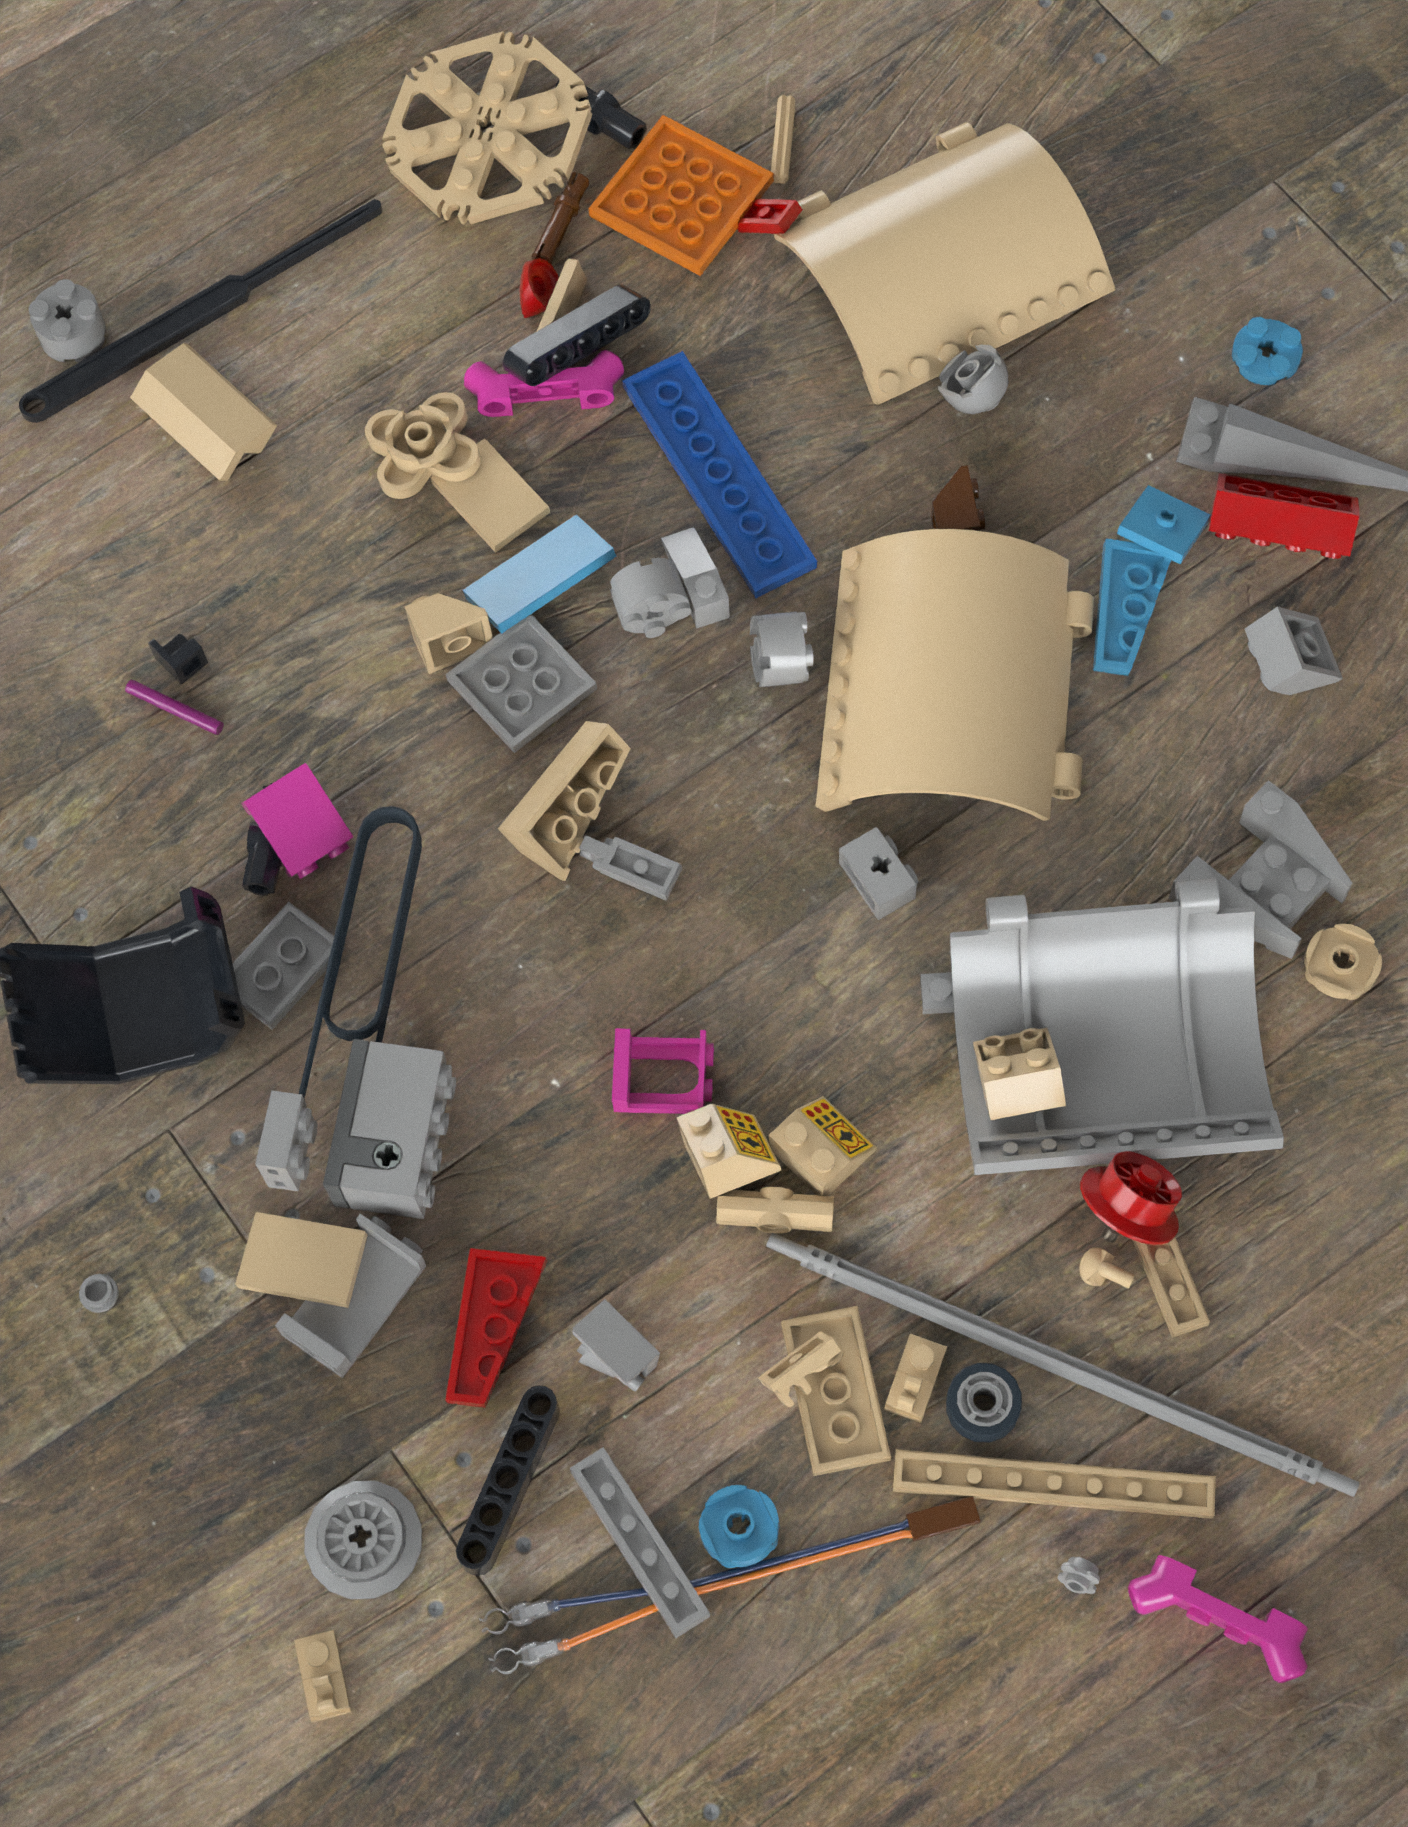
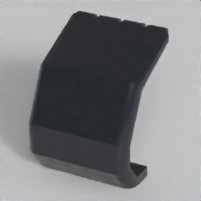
M190 886L179 892L185 919L164 929L96 946L10 943L0 948V977L6 979V981L2 980L0 984L5 1011L11 1013L7 1015L12 1046L19 1048V1050H13L17 1077L24 1079L28 1084L119 1085L197 1065L230 1049L241 1032L245 1019L222 911L217 900L208 892Z

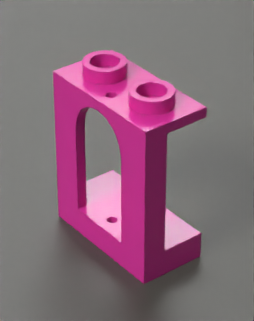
M615 1028L612 1085L614 1112L686 1114L704 1107L705 1102H712L713 1079H706V1066H713L714 1043H707L706 1030H700V1038L632 1037L630 1029ZM632 1059L689 1061L699 1071L698 1084L693 1090L683 1094L630 1093Z

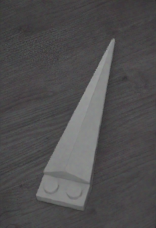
M1194 397L1176 459L1178 463L1209 472L1308 478L1408 492V471L1233 404H1229L1227 407Z

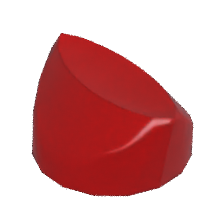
M540 258L525 262L522 269L520 304L524 318H530L545 312L559 279L554 267L546 260Z

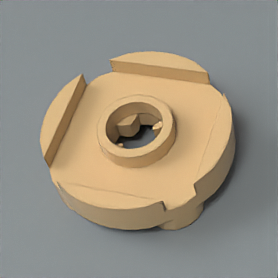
M1336 924L1333 928H1327L1324 931L1323 929L1320 930L1309 942L1304 956L1305 976L1309 983L1328 996L1355 1000L1362 993L1368 991L1377 980L1382 967L1381 953H1378L1372 936L1362 928L1351 924ZM1341 953L1349 956L1348 962L1353 966L1350 968L1345 967V969L1339 968L1337 963L1333 961V956L1336 955L1339 958Z

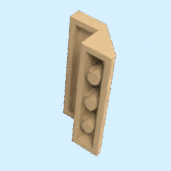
M187 343L181 344L146 369L130 397L219 481L229 480L244 453H261L277 427L268 416Z

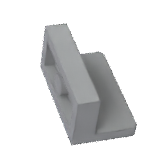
M605 1299L573 1327V1335L624 1385L629 1384L640 1373L644 1377L648 1376L657 1367L660 1352Z

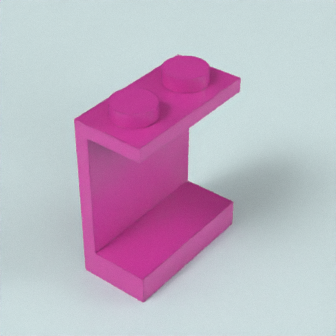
M307 763L297 767L241 803L247 814L252 815L287 869L285 872L288 877L297 874L301 879L319 868L315 862L326 854L333 859L350 848L346 842L353 838L352 833Z

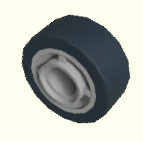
M976 1363L963 1368L953 1378L947 1391L946 1413L951 1425L961 1436L974 1442L990 1443L1004 1438L1015 1427L1021 1413L1022 1393L1016 1379L1006 1369L992 1363ZM979 1395H987L993 1400L995 1406L991 1410L982 1411L974 1405L973 1399Z

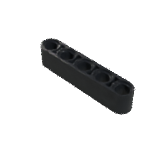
M616 285L511 346L503 358L504 370L529 386H537L641 325L649 316L651 310L650 301L625 285Z
M533 1386L523 1395L457 1544V1559L464 1570L471 1575H485L495 1565L559 1418L560 1409L556 1396L546 1386ZM544 1399L551 1402L549 1411L544 1415H534L530 1412L531 1406L537 1400ZM528 1435L535 1438L534 1446L529 1451L520 1452L514 1448L515 1442L521 1436ZM511 1471L519 1475L517 1484L512 1488L505 1489L498 1484L500 1477L506 1472ZM492 1508L500 1509L503 1512V1516L498 1524L494 1526L483 1524L482 1519L486 1511ZM480 1545L486 1548V1556L481 1562L473 1564L466 1561V1554L471 1547Z

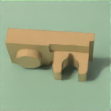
M820 1331L758 1377V1379L764 1386L775 1392L784 1405L792 1407L794 1402L789 1397L790 1387L792 1385L799 1386V1389L808 1395L812 1389L804 1376L826 1369L833 1362V1357L841 1350L832 1337Z
M913 1334L909 1335L884 1410L922 1423L947 1351V1346Z
M331 1630L294 1640L311 1722L351 1713L352 1710L336 1632Z

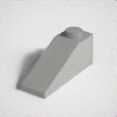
M695 528L662 537L661 541L668 559L675 563L689 600L690 614L696 629L730 618L729 597L718 570Z

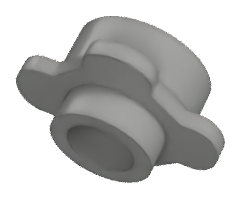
M1071 1557L1062 1564L1061 1570L1063 1572L1059 1573L1057 1578L1066 1588L1078 1594H1094L1097 1588L1094 1584L1099 1583L1100 1577L1098 1576L1099 1570L1095 1564L1080 1557Z

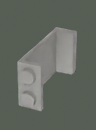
M361 1213L356 1218V1221L360 1227L359 1230L365 1231L368 1236L349 1308L305 1300L292 1318L284 1313L275 1325L283 1337L341 1378L345 1376L426 1267L422 1255H420L423 1250L416 1243L406 1237L402 1241L398 1240L390 1234L392 1229L384 1221L376 1216L369 1220Z

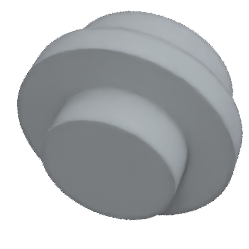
M95 1274L88 1277L82 1283L79 1290V1298L82 1305L87 1310L95 1313L105 1312L112 1308L119 1295L116 1282L105 1274Z

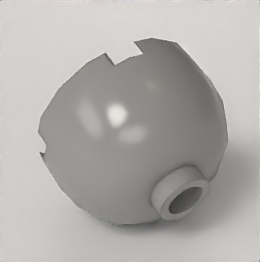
M977 345L975 347L978 351L969 355L964 350L948 362L940 373L939 379L942 385L941 387L938 386V390L944 399L957 411L965 414H978L990 411L999 404L1009 384L1007 367L997 350L991 345Z

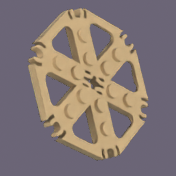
M503 31L430 52L433 60L427 56L423 58L428 68L426 71L419 72L414 67L410 69L415 81L406 74L382 138V145L386 154L394 152L396 154L385 159L391 174L439 218L442 212L444 219L449 221L451 214L454 211H459L458 218L461 224H465L467 221H469V224H474L544 204L542 196L548 200L552 198L547 188L549 184L556 183L560 188H563L564 183L561 175L569 182L592 117V109L589 100L578 101L580 98L588 96L583 80L534 37L531 43L529 36L524 34L521 43L514 45L515 38L512 32H508L506 35ZM488 51L493 54V60L478 96L450 70V65L457 59ZM531 61H540L559 78V84L556 88L516 100ZM419 93L426 95L451 118L414 130L403 128V122L411 101ZM491 121L493 128H487L486 132L483 133L481 126L486 127L488 122ZM567 122L570 123L561 152L555 157L545 156L523 136ZM457 155L448 182L440 190L431 189L412 171V168L415 166ZM496 159L522 183V186L516 192L483 200L480 197L493 161Z

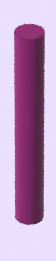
M133 679L129 680L125 687V692L215 735H219L223 730V722Z

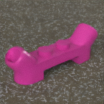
M604 350L586 367L566 368L537 386H529L510 373L500 374L485 362L479 361L473 363L466 370L464 386L466 390L477 397V410L479 413L488 417L513 416V404L571 398H580L581 409L601 408L610 405L614 401L613 386L624 375V366L616 354Z
M1162 1555L1157 1556L1150 1574L1130 1581L1128 1593L1137 1613L1146 1615L1172 1605H1177L1187 1610L1186 1616L1189 1619L1204 1626H1209L1211 1622L1225 1629L1223 1634L1237 1643L1246 1645L1250 1641L1260 1646L1274 1681L1283 1683L1305 1674L1308 1667L1300 1646L1308 1628L1300 1621L1274 1608L1271 1609L1265 1620L1262 1621L1191 1586L1197 1570Z

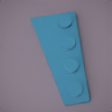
M1106 538L1102 552L1093 671L1124 676L1129 675L1171 562L1170 559L1137 543Z

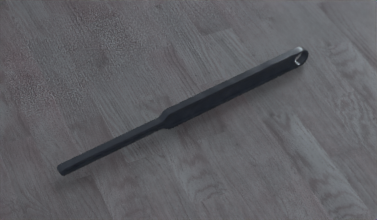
M376 199L371 200L243 276H226L24 394L19 401V409L22 416L32 423L46 420L247 302L250 292L254 288L381 215L383 211L381 202ZM33 400L45 402V407L38 413L31 414L25 411L28 403Z

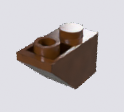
M968 465L961 466L932 501L931 521L933 529L974 531L985 529L983 509H977L975 499H979L978 482L976 478H970Z

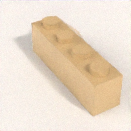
M586 721L504 820L498 830L520 853L558 879L565 881L571 870L568 866L574 854L580 852L579 847L590 821L596 820L601 810L599 803L605 791L611 789L631 748L609 724Z

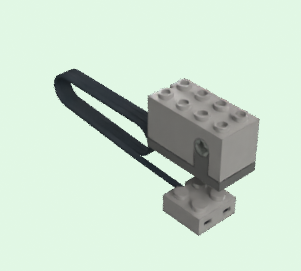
M395 806L381 807L368 814L361 823L299 1094L271 1090L255 1165L270 1188L299 1191L301 1180H306L308 1177L310 1158L306 1157L309 1143L315 1142L318 1124L312 1116L311 1109L306 1108L305 1095L322 1018H324L328 1029L336 1037L346 1041H353L323 1186L334 1207L424 1219L426 1207L432 1208L434 1202L435 1185H431L433 1171L438 1172L441 1166L442 1149H438L440 1135L445 1136L447 1134L449 1113H445L447 1099L453 1100L456 1077H452V1066L446 1064L447 1060L443 1051L382 1043L422 850V838L414 817L404 809ZM387 823H399L413 831V840L378 1009L374 1018L366 1026L357 1030H345L337 1027L330 1020V1006L367 843L371 834L378 827ZM377 1031L375 1042L370 1041L369 1044L368 1041L363 1040L372 1036Z

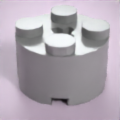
M63 279L42 291L29 305L28 309L32 326L44 352L52 359L59 362H65L64 359H75L76 362H80L98 352L103 346L106 329L105 321L94 295L87 288L74 284L71 280Z
M651 558L652 564L642 567L640 561L632 563L612 577L610 581L612 589H610L621 625L625 631L645 633L647 638H655L666 631L665 627L690 615L689 600L676 565L673 561L666 558Z
M785 612L754 615L751 617L750 635L757 634V637L754 638V645L750 646L751 661L755 680L760 682L759 687L799 684L808 681V666H813V650L811 644L805 645L804 634L807 633V617L805 612Z

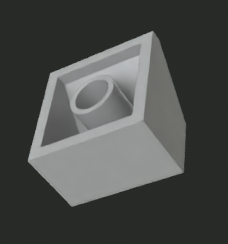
M1276 607L1245 628L1249 640L1248 648L1258 662L1261 670L1260 678L1269 691L1292 695L1333 684L1343 679L1318 617Z

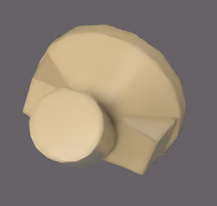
M1099 1247L1090 1248L1085 1252L1080 1262L1081 1278L1086 1284L1092 1286H1101L1107 1278L1126 1288H1130L1135 1274L1112 1264L1115 1256Z

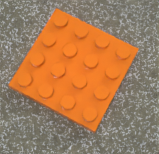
M662 115L588 208L589 216L701 276L737 230L739 220L745 216L752 203L756 199H760L774 182V173Z

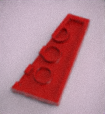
M470 1248L445 1398L447 1403L486 1408L547 1264L546 1257Z

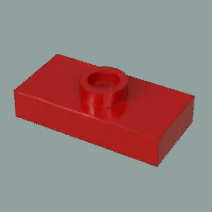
M756 199L744 217L739 220L737 230L740 233L784 234L803 209L797 200Z

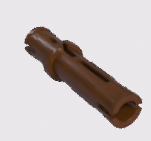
M571 173L569 182L567 181L562 194L556 197L554 201L555 209L538 245L531 255L533 260L538 258L546 259L548 263L552 264L573 217L578 215L581 209L579 206L580 201L590 184L589 179L583 174Z

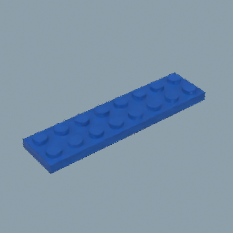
M683 351L622 380L623 388L755 599L817 568L816 558Z

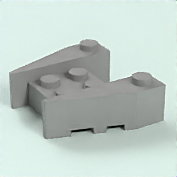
M1268 780L1245 804L1239 821L1243 827L1264 843L1229 880L1197 856L1173 881L1169 899L1176 902V881L1216 878L1219 889V909L1253 906L1255 910L1254 941L1266 945L1268 950L1292 959L1302 938L1290 929L1325 891L1342 904L1348 895L1352 881L1299 804Z

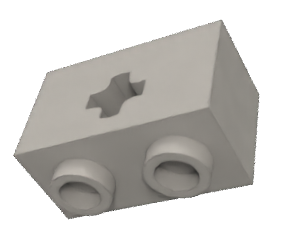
M875 827L839 848V864L876 918L880 920L916 899L918 878L911 866L908 864L903 865L897 857L898 849L893 840L888 835L883 837L879 829Z

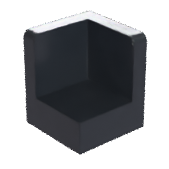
M178 634L163 647L154 638L148 642L154 658L181 685L208 664L202 646L194 638L188 641L182 634Z

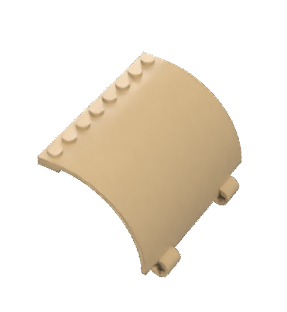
M965 122L936 136V146L939 153L835 202L830 203L827 195L822 190L797 201L803 210L795 219L794 224L784 234H773L775 240L788 246L803 261L829 298L863 368L862 374L874 404L880 405L940 376L948 362L964 350L969 355L978 351L975 346L981 344L991 345L996 349L1116 290L1096 233L1077 194L1050 154L1023 129L1006 123L977 137L972 125L969 122Z
M929 529L902 532L883 536L844 550L841 561L816 807L827 812L851 805L852 800L895 793H935L965 796L1003 804L1046 821L1050 820L1052 797L1057 799H1074L1079 797L1081 793L1083 759L1079 755L1065 752L1073 638H1082L1091 634L1094 597L1082 591L1067 592L1069 560L1049 549L1025 540L990 532L960 529Z

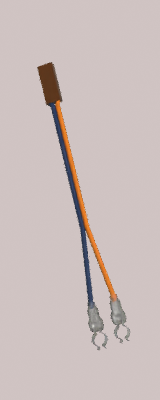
M971 1496L906 1514V1519L900 1523L766 1559L751 1566L737 1567L690 1580V1583L697 1594L701 1595L899 1539L912 1538V1541L915 1542L980 1524L981 1521L974 1498ZM644 1588L563 1600H558V1598L553 1600L543 1599L532 1603L524 1601L514 1604L507 1613L499 1608L491 1609L487 1612L484 1619L479 1618V1620L485 1622L487 1617L495 1611H501L506 1615L511 1614L513 1621H508L503 1630L494 1632L487 1627L482 1630L483 1633L488 1630L490 1633L498 1635L504 1633L508 1629L509 1624H514L515 1627L531 1625L535 1620L548 1617L554 1612L560 1611L561 1608L648 1596ZM652 1604L569 1640L568 1638H555L544 1642L532 1641L523 1644L518 1652L510 1648H502L497 1651L494 1659H488L496 1661L497 1656L501 1652L512 1651L515 1655L521 1653L523 1661H517L516 1666L507 1672L501 1671L497 1667H494L491 1671L493 1673L495 1670H498L502 1674H511L517 1669L519 1663H523L524 1666L528 1667L540 1665L546 1659L560 1656L563 1652L571 1650V1647L658 1610Z

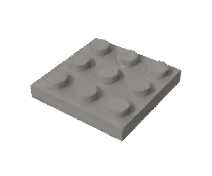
M532 614L502 634L496 635L446 673L447 681L514 753L597 690L596 682Z

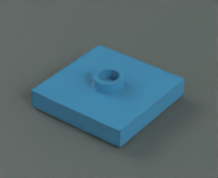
M1148 485L1119 525L1117 534L1181 564L1207 526L1211 514Z

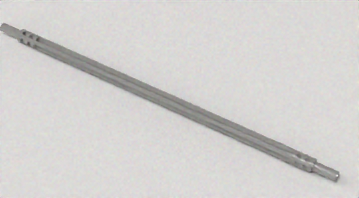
M774 1233L769 1237L766 1247L801 1261L800 1266L1311 1484H1315L1317 1481L1352 1497L1357 1492L1360 1482L1323 1467V1462L813 1245L809 1244L805 1247Z

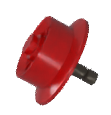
M1124 1151L1117 1153L1108 1166L1090 1168L1082 1176L1080 1181L1082 1196L1094 1214L1107 1225L1101 1234L1106 1241L1115 1242L1119 1234L1151 1245L1166 1244L1175 1238L1179 1230V1222L1174 1209L1182 1198V1190L1175 1177L1160 1163L1145 1155Z

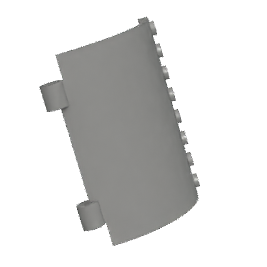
M1216 878L1176 881V902L1028 914L1025 895L986 898L985 907L988 929L950 933L951 976L957 1053L974 1174L983 1175L1110 1164L1117 1153L1124 1151L1139 1153L1156 1160L1282 1149L1284 1136L1270 1096L1259 1032L1254 972V907L1219 909V889ZM1047 1027L1061 1069L1066 1106L990 1120L973 1042L984 1040L989 1036H1005L1021 1033L1029 1028L1041 1029Z

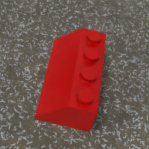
M1219 473L1209 522V531L1215 532V536L1222 539L1234 540L1236 536L1250 538L1251 543L1260 546H1270L1272 542L1283 544L1290 551L1306 552V549L1321 551L1320 554L1324 557L1340 559L1342 555H1351L1360 516L1359 500L1357 497Z

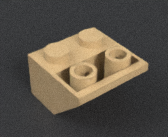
M1047 1027L1041 1029L1029 1028L1021 1033L1005 1036H989L984 1040L973 1042L990 1120L1066 1106L1061 1069Z

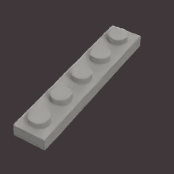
M604 1447L570 1467V1472L675 1638H678L709 1618L710 1612Z

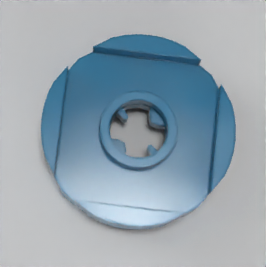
M1254 317L1235 337L1232 348L1233 362L1235 361L1239 367V373L1253 383L1273 385L1276 384L1277 380L1284 379L1285 377H1287V380L1296 373L1300 365L1303 353L1301 334L1297 329L1283 322ZM1269 347L1275 351L1276 355L1270 353L1269 357H1265L1262 355L1263 350L1260 348Z
M731 1485L715 1492L705 1503V1509L699 1520L701 1541L711 1557L718 1560L722 1566L735 1568L754 1565L766 1558L778 1544L780 1528L778 1513L772 1500L763 1492L759 1491L758 1493L755 1490L747 1489V1486ZM737 1517H741L742 1522L747 1519L751 1523V1525L746 1527V1532L739 1535L737 1532L733 1534L729 1531L733 1527L732 1520Z

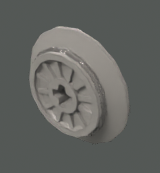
M375 1480L352 1481L330 1491L313 1509L305 1528L304 1554L312 1574L330 1592L351 1600L375 1599L397 1589L413 1572L422 1550V1525L413 1504L396 1488ZM364 1529L367 1534L372 1535L371 1538L366 1539V1546L360 1548L357 1542H352V1539L358 1537V1530Z

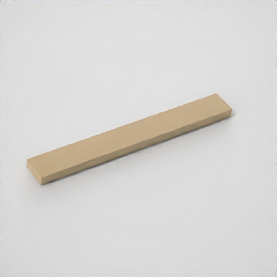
M896 1449L893 1492L963 1498L973 1496L974 1499L1213 1519L1215 1516L1216 1476Z

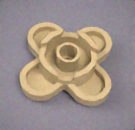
M447 392L438 393L429 397L422 405H419V410L411 411L407 414L404 411L393 409L383 410L368 420L365 426V436L369 446L374 452L386 456L377 471L378 481L386 495L395 499L409 498L417 494L433 475L447 481L458 482L470 478L478 471L481 464L478 447L471 438L460 434L467 423L468 414L464 402L459 396Z

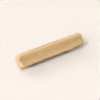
M781 95L777 102L771 172L774 173L773 183L785 184L789 179L795 116V98L791 95Z

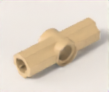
M765 1187L760 1189V1192L731 1190L718 1196L716 1222L721 1225L757 1227L762 1232L774 1234L788 1233L791 1229L832 1232L834 1196L794 1194L792 1190L782 1187Z

